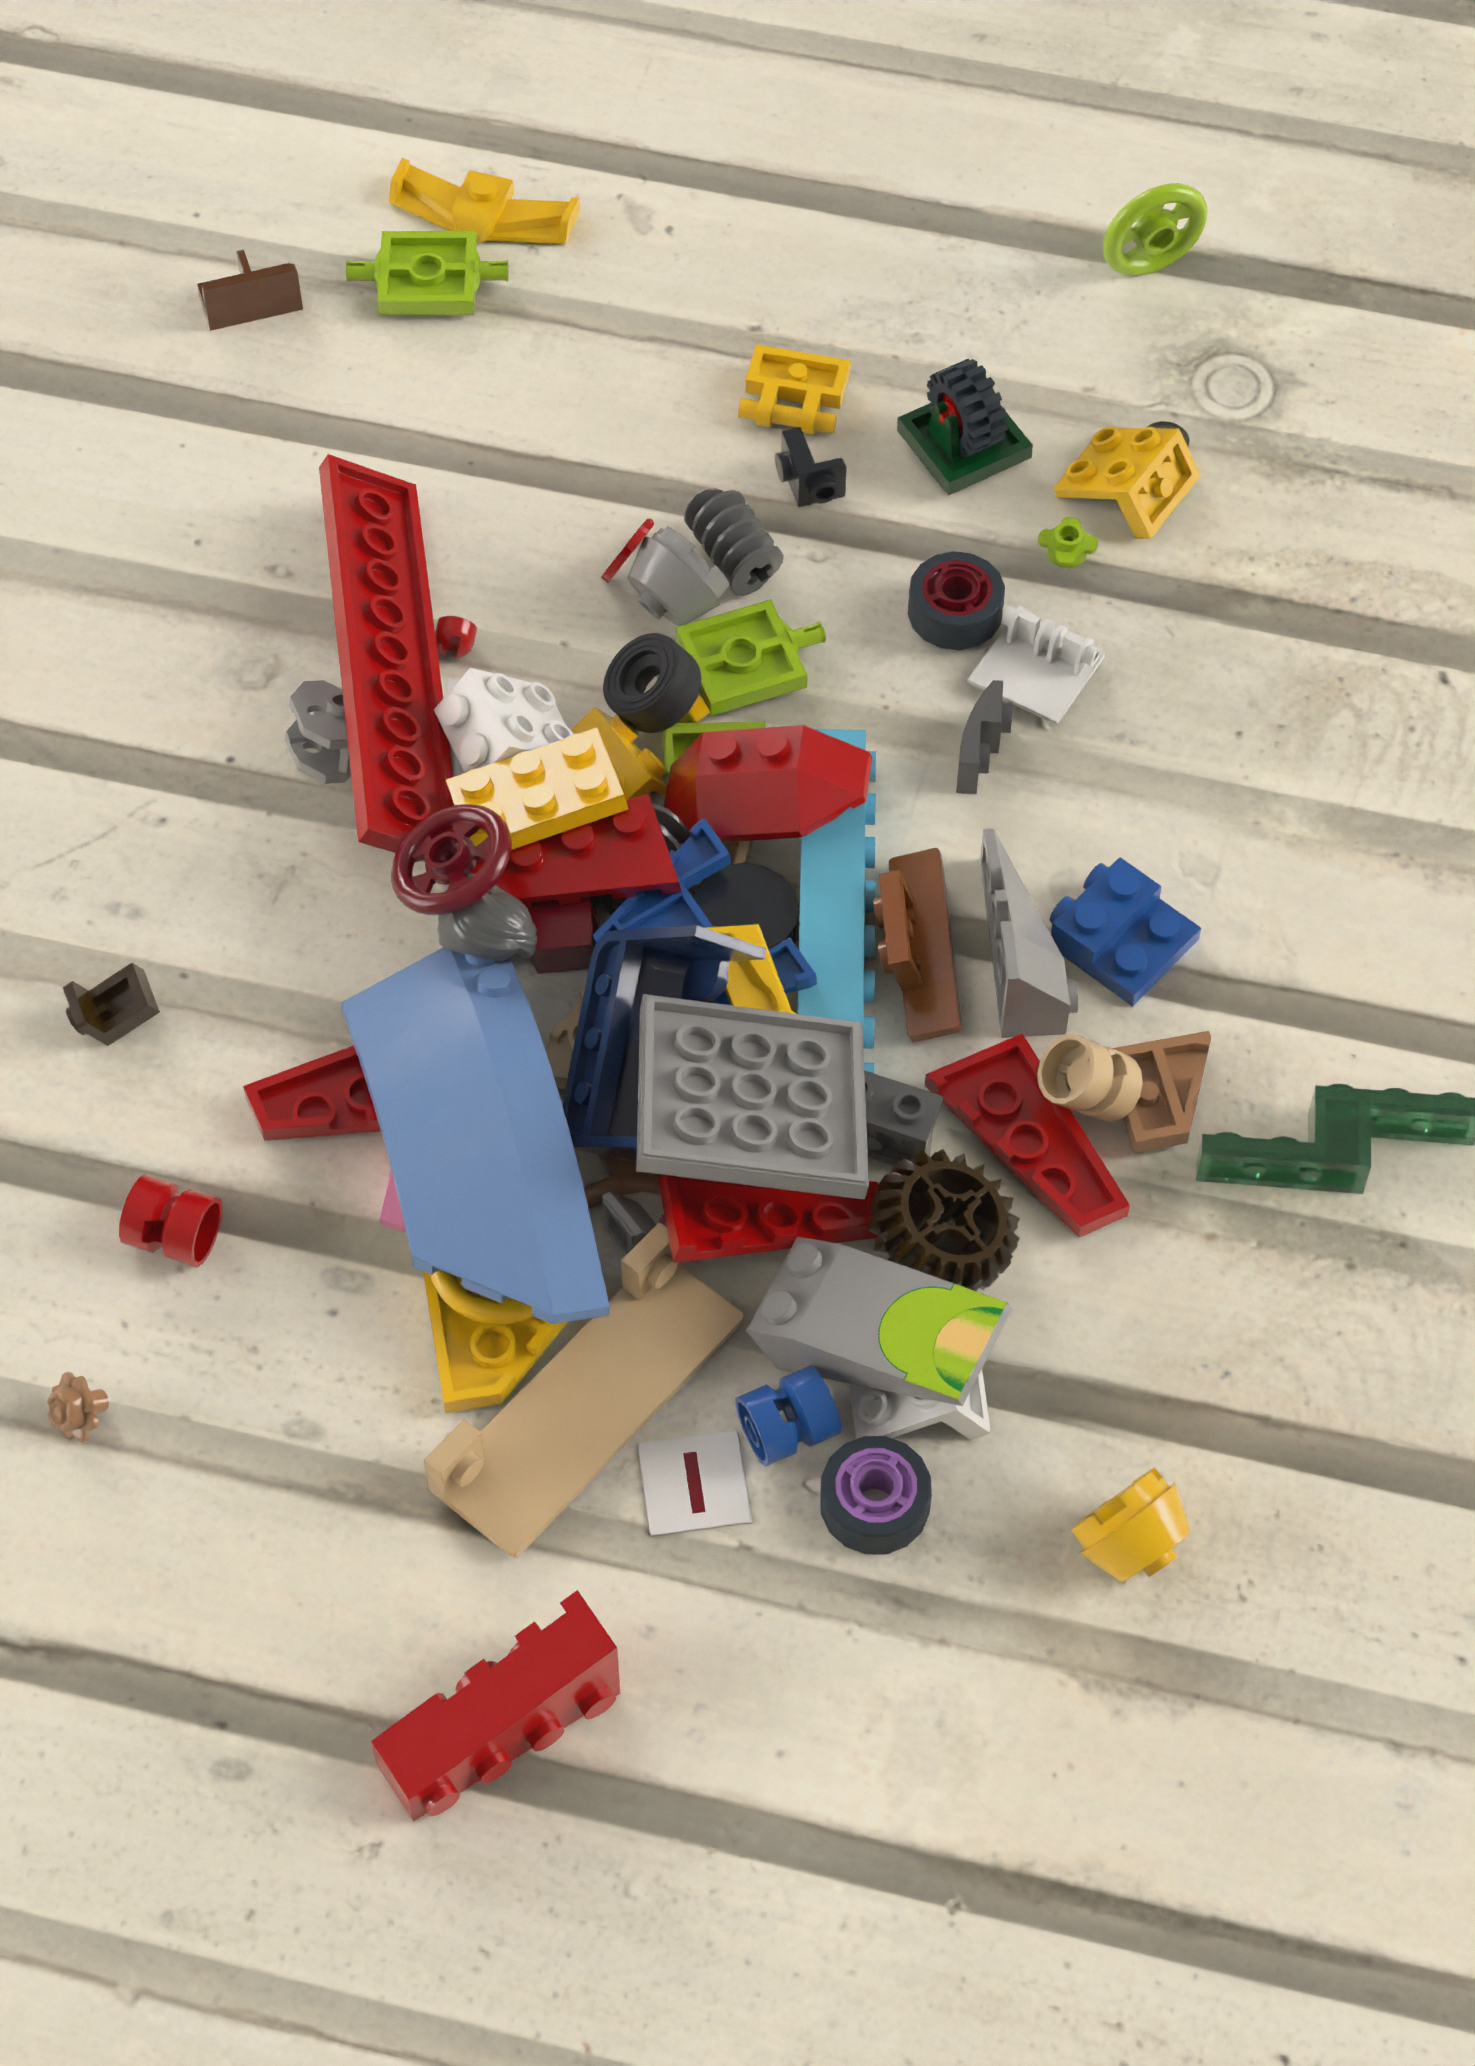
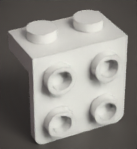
M470 668L434 709L464 773L574 735L566 726L558 711L553 693L546 686L539 682H528L507 677L501 673H490Z

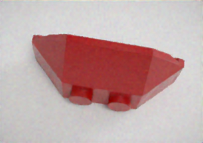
M805 725L703 732L671 765L663 807L679 817L689 834L691 828L698 821L705 818L721 842L802 838L835 820L849 807L854 809L866 802L872 756L866 750Z

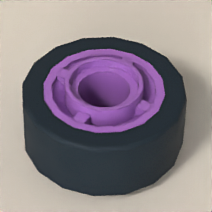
M863 1436L845 1443L828 1459L821 1476L820 1511L829 1533L841 1544L863 1554H889L907 1547L922 1533L930 1514L932 1498L931 1475L922 1457L906 1443L887 1436ZM870 1489H879L887 1493L889 1497L882 1501H872L862 1494Z

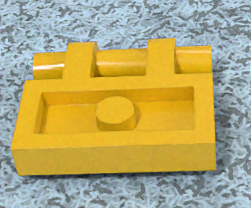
M756 344L745 379V393L760 395V400L741 398L738 417L756 420V425L771 428L773 424L796 428L801 427L803 434L814 435L816 431L834 434L837 414L820 412L821 406L835 409L841 408L850 376L851 360ZM778 399L804 404L802 408L779 405L777 402Z

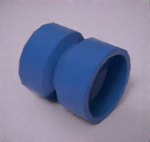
M812 1365L782 1377L779 1381V1388L776 1390L766 1384L735 1398L737 1415L747 1441L760 1463L765 1467L796 1454L799 1442L812 1447L841 1434L842 1427L835 1402L822 1376ZM780 1411L784 1412L787 1419L786 1423L783 1422Z

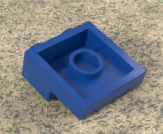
M1119 857L1110 867L1103 863L1095 866L1084 882L1083 888L1085 891L1076 900L1070 896H1065L1053 909L1049 921L1052 923L1051 936L1062 956L1133 1007L1199 940L1201 927L1160 899L1161 885Z

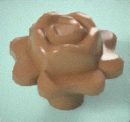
M66 1372L62 1374L59 1385L52 1387V1393L47 1399L49 1406L48 1418L52 1425L63 1431L66 1438L75 1437L78 1442H85L89 1438L90 1431L99 1426L96 1414L108 1409V1396L102 1389L90 1391L84 1376L75 1377L73 1373Z

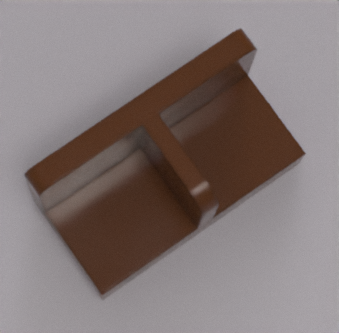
M244 249L236 251L240 274L197 284L199 298L210 331L303 310L298 272L295 264L286 263L251 271Z

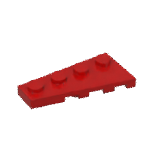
M649 793L626 800L628 810L511 850L506 870L496 884L508 894L519 899L527 908L531 907L532 902L558 900L559 904L562 905L581 903V897L612 894L613 899L636 897V892L661 889L662 894L682 892ZM478 861L471 873L476 874L484 862Z
M1023 1033L925 1074L924 1086L930 1092L941 1095L943 1104L1078 1237L1128 1216L1130 1204L1071 1110L1052 1103L1042 1094L1038 1083L1040 1060Z
M659 1174L658 1177L673 1263L791 1249L797 1237L831 1243L879 1237V1235L868 1231L869 1221L873 1217V1214L868 1209L872 1198L878 1190V1182L869 1181V1187L864 1200Z

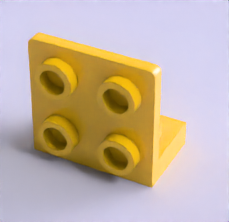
M1110 426L1099 430L1093 435L1089 445L1067 467L1066 473L1053 487V490L1058 498L1116 499L1134 537L1151 539L1201 474L1180 429L1155 427L1117 428Z

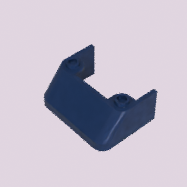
M698 925L615 930L605 933L598 940L590 959L562 1104L575 1149L637 1161L640 1006L643 994L712 1003L723 993L727 986L729 961L764 960L766 948Z

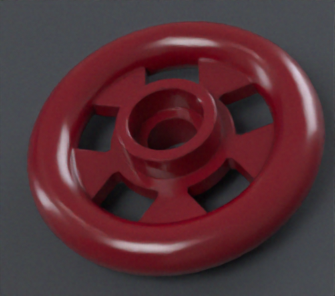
M475 804L450 806L423 819L402 840L392 862L391 883L397 898L412 911L425 915L450 914L480 900L497 884L508 865L512 840L506 822L490 808ZM481 828L487 833L488 837L478 846H475L469 838ZM450 829L454 830V832H445ZM425 860L426 872L413 876L415 862ZM477 861L484 862L472 878L466 877L474 869ZM435 883L449 885L446 892L431 893Z

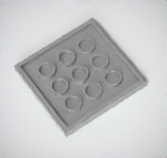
M643 994L640 1006L636 1171L865 1200L869 1179L862 1023Z

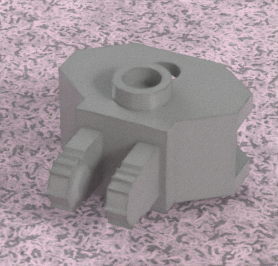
M324 680L304 681L290 696L289 707L292 713L295 714L296 720L286 731L285 741L299 771L324 784L345 783L351 776L342 689ZM314 748L319 750L320 752L311 753L307 752L304 749Z

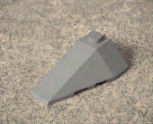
M983 829L980 863L1001 1038L1014 1037L1021 1033L1025 1037L1064 1035L1067 1031L1069 1013L1078 1012L1077 983L1075 980L1067 981L1064 958L995 830Z

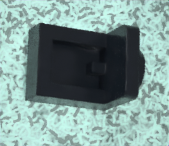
M801 427L782 431L781 452L775 454L776 470L781 482L788 481L798 507L816 503H827L833 499L845 496L847 467L844 459L837 458L815 463Z

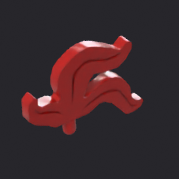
M646 519L630 538L625 547L603 573L601 578L607 583L611 581L654 526L652 519Z

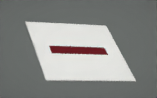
M737 1430L637 1443L650 1536L752 1522Z

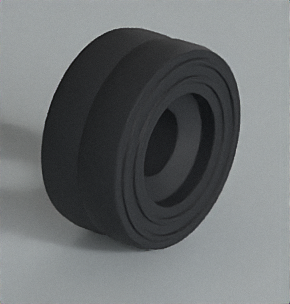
M659 633L645 634L627 643L611 661L603 682L604 698L610 709L634 729L645 733L661 732L678 723L692 708L701 687V671L694 657L672 638ZM659 675L655 684L645 692L651 680Z

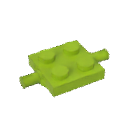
M382 231L381 249L376 255L375 261H346L347 282L375 281L378 290L377 305L379 315H474L475 292L480 286V281L509 282V261H480V256L477 252L476 231Z
M771 599L676 627L677 643L694 657L700 668L701 687L699 692L709 708L711 716L807 688V673L798 656V649L826 642L825 630L820 621L792 630L779 617Z

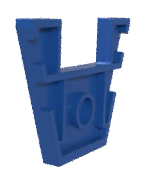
M705 818L698 821L691 828L690 837L676 852L673 850L669 852L682 892L662 894L661 889L636 892V897L627 898L594 933L593 940L595 945L605 933L615 930L698 925L704 928L713 927L687 890L731 864L730 853ZM791 938L769 949L785 994L808 989L817 984L816 973ZM725 990L712 1003L730 1005Z

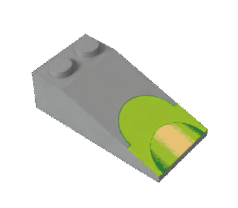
M797 1237L746 1331L776 1369L796 1372L812 1365L817 1369L822 1378L963 1406L1012 1308L1008 1302L843 1244Z

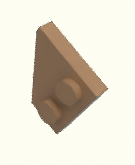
M1209 1031L1112 1048L1135 1059L1142 1073L1143 1084L1140 1098L1134 1109L1123 1118L1134 1153L1188 1143L1211 1042Z

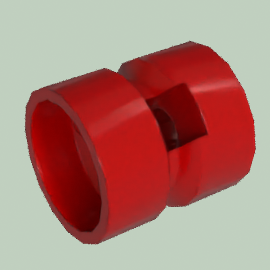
M144 1174L132 1186L122 1209L119 1222L120 1242L151 1253L158 1251L162 1247L165 1257L199 1267L207 1259L215 1244L222 1220V1201L215 1196L190 1188L179 1194L176 1184Z

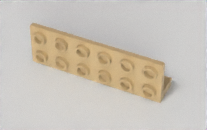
M660 1222L621 1260L623 1288L609 1301V1316L592 1318L481 1431H478L463 1419L424 1459L428 1490L511 1558L519 1557L744 1322V1314L678 1264V1262L673 1263L667 1228Z

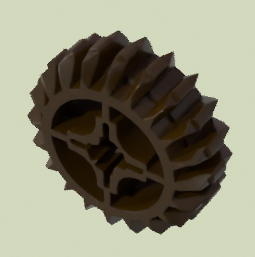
M944 1149L935 1152L931 1158L922 1150L920 1153L913 1155L910 1161L904 1158L896 1163L890 1174H886L877 1185L878 1190L872 1198L868 1209L873 1214L869 1221L868 1231L879 1235L875 1241L873 1251L887 1252L890 1256L888 1261L977 1291L979 1288L984 1290L986 1287H990L999 1277L998 1274H1003L1011 1264L1012 1253L1016 1250L1020 1239L1014 1233L1018 1228L1020 1218L1008 1213L1012 1208L1014 1198L1000 1196L998 1193L1002 1179L989 1181L983 1176L985 1164L972 1169L967 1166L965 1153L956 1156L953 1161H950Z

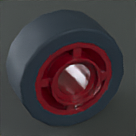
M952 551L934 555L924 561L913 573L910 581L908 617L913 630L924 641L943 649H969L978 647L991 639L1001 626L1005 585L1001 574L989 561L972 553Z

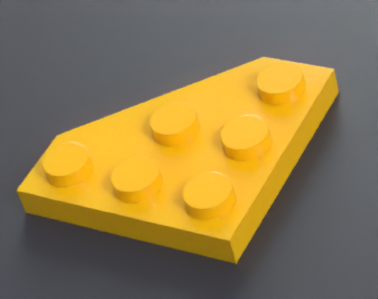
M423 1272L445 1413L503 1404L568 1322L551 1324L534 1316L520 1322L503 1325L474 1321L452 1309L437 1292L431 1275ZM467 1290L468 1292L477 1297L481 1296L480 1294Z

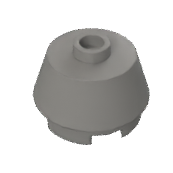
M668 526L664 530L661 527L651 538L644 537L627 578L633 588L640 594L637 600L644 609L657 619L664 616L674 624L681 626L720 606L718 598L728 588L729 582L716 565L710 569L704 559L693 550L695 545Z

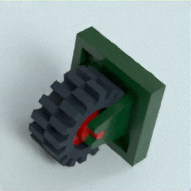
M965 359L930 376L931 380L927 381V387L930 390L927 392V399L931 403L897 417L898 433L948 496L1032 458L1033 444L1008 415L1005 408L1000 405L1002 397L1000 392L995 393L993 389L995 382L992 377L986 378V369L982 365L978 366L977 361L974 359Z

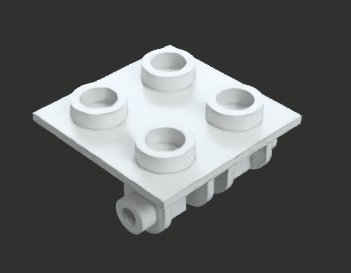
M1020 605L1018 608L1008 606L1001 620V624L1006 627L968 677L967 683L985 690L993 680L1003 681V700L1012 702L1013 705L1057 725L1105 658L1106 652L1094 645V639L1090 637L1084 638L1069 630L1067 631V626L1060 624L1057 629L1053 628L1054 620L1046 618L1043 623L1040 622L1041 617L1028 612L1027 607Z

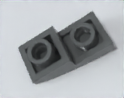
M993 680L983 691L969 715L960 746L956 793L977 794L978 775L989 774L990 753H999L1001 733H1011L1012 702H1003V681Z

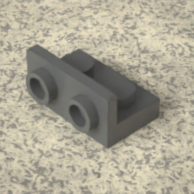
M864 1070L868 1157L894 1166L904 1158L910 1161L913 1155L920 1153L922 1150L930 1157L932 1133L942 1108V1096Z

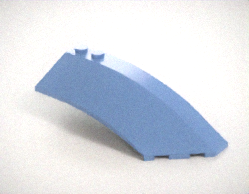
M443 947L343 1001L342 1013L365 1076L388 1155L411 1250L412 1267L431 1275L441 1270L462 1278L463 1288L499 1303H503L508 1297L531 1306L532 1316L551 1324L609 1316V1301L583 1181L569 1127L540 1032L511 959L508 958L504 961L488 960L474 955L449 951Z

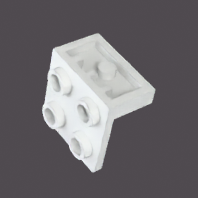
M982 1369L963 1406L849 1383L855 1439L863 1436H887L894 1438L941 1421L970 1440L991 1433Z

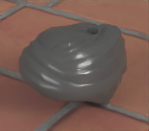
M471 873L466 877L472 878L475 874ZM497 885L474 904L457 912L438 915L439 924L437 931L439 944L449 951L496 961H504L514 954L530 958L536 952L537 929L532 922L528 908L519 899L508 894Z

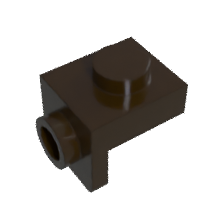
M130 963L91 990L85 989L74 981L63 987L69 1007L66 1008V1015L71 1025L81 1035L88 1034L107 1046L160 1013L145 971L134 963Z

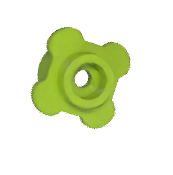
M1075 517L1063 518L1061 523L1055 528L1043 529L1038 536L1039 545L1047 548L1049 560L1062 568L1079 566L1084 562L1087 554L1094 553L1098 548L1097 538L1093 535H1088L1082 529L1081 521Z

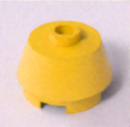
M1155 1467L1131 1482L1132 1485L1122 1490L1109 1501H1105L1071 1529L1084 1547L1079 1553L1121 1583L1141 1570H1144L1148 1577L1160 1571L1177 1557L1172 1548L1191 1532L1176 1484L1168 1485Z

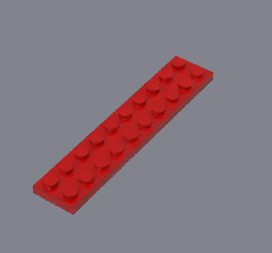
M327 454L319 466L358 842L396 853L402 840L419 822L441 809L455 805L446 779L454 777L449 740L434 711L443 700V691L416 484ZM450 829L445 832H454V830Z

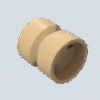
M1067 1034L1057 1038L1047 1047L1040 1060L1038 1069L1039 1088L1046 1099L1054 1104L1073 1111H1079L1083 1115L1102 1122H1115L1129 1114L1140 1098L1143 1084L1141 1069L1135 1059L1080 1035Z

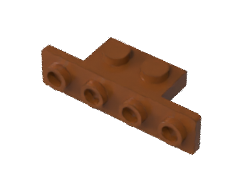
M931 848L893 857L889 860L890 872L879 874L881 896L874 897L873 899L878 925L881 929L884 928L886 941L878 943L879 958L885 974L893 973L903 992L907 1035L912 1042L958 1033L962 1030V1020L942 854L938 848Z

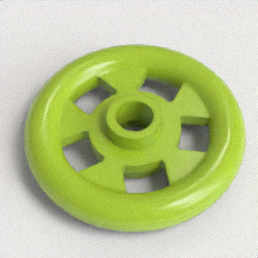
M1170 183L1151 188L1133 198L1114 216L1105 232L1103 254L1108 265L1118 273L1140 276L1159 271L1176 262L1193 247L1205 228L1208 208L1203 195L1192 186ZM1177 203L1172 210L1163 208L1165 204ZM1188 218L1185 226L1182 229H1178V220ZM1133 240L1136 247L1124 254L1122 247Z

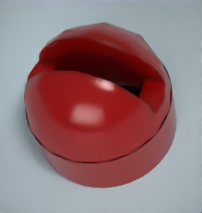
M457 616L440 617L437 621L435 636L437 649L441 655L445 656L448 650L455 652V659L467 655L474 646L477 626L473 622Z

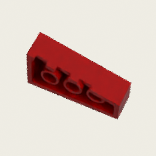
M578 1590L560 1602L566 1613L541 1630L534 1621L516 1634L515 1638L518 1643L498 1663L495 1661L487 1662L485 1659H482L464 1672L465 1675L455 1687L457 1693L447 1699L443 1693L434 1694L371 1740L377 1766L413 1822L425 1814L436 1816L445 1812L458 1801L459 1793L478 1781L486 1784L498 1779L510 1769L512 1760L530 1749L541 1751L548 1748L560 1739L564 1733V1728L583 1716L586 1719H593L603 1714L614 1704L616 1696L620 1694L617 1646Z

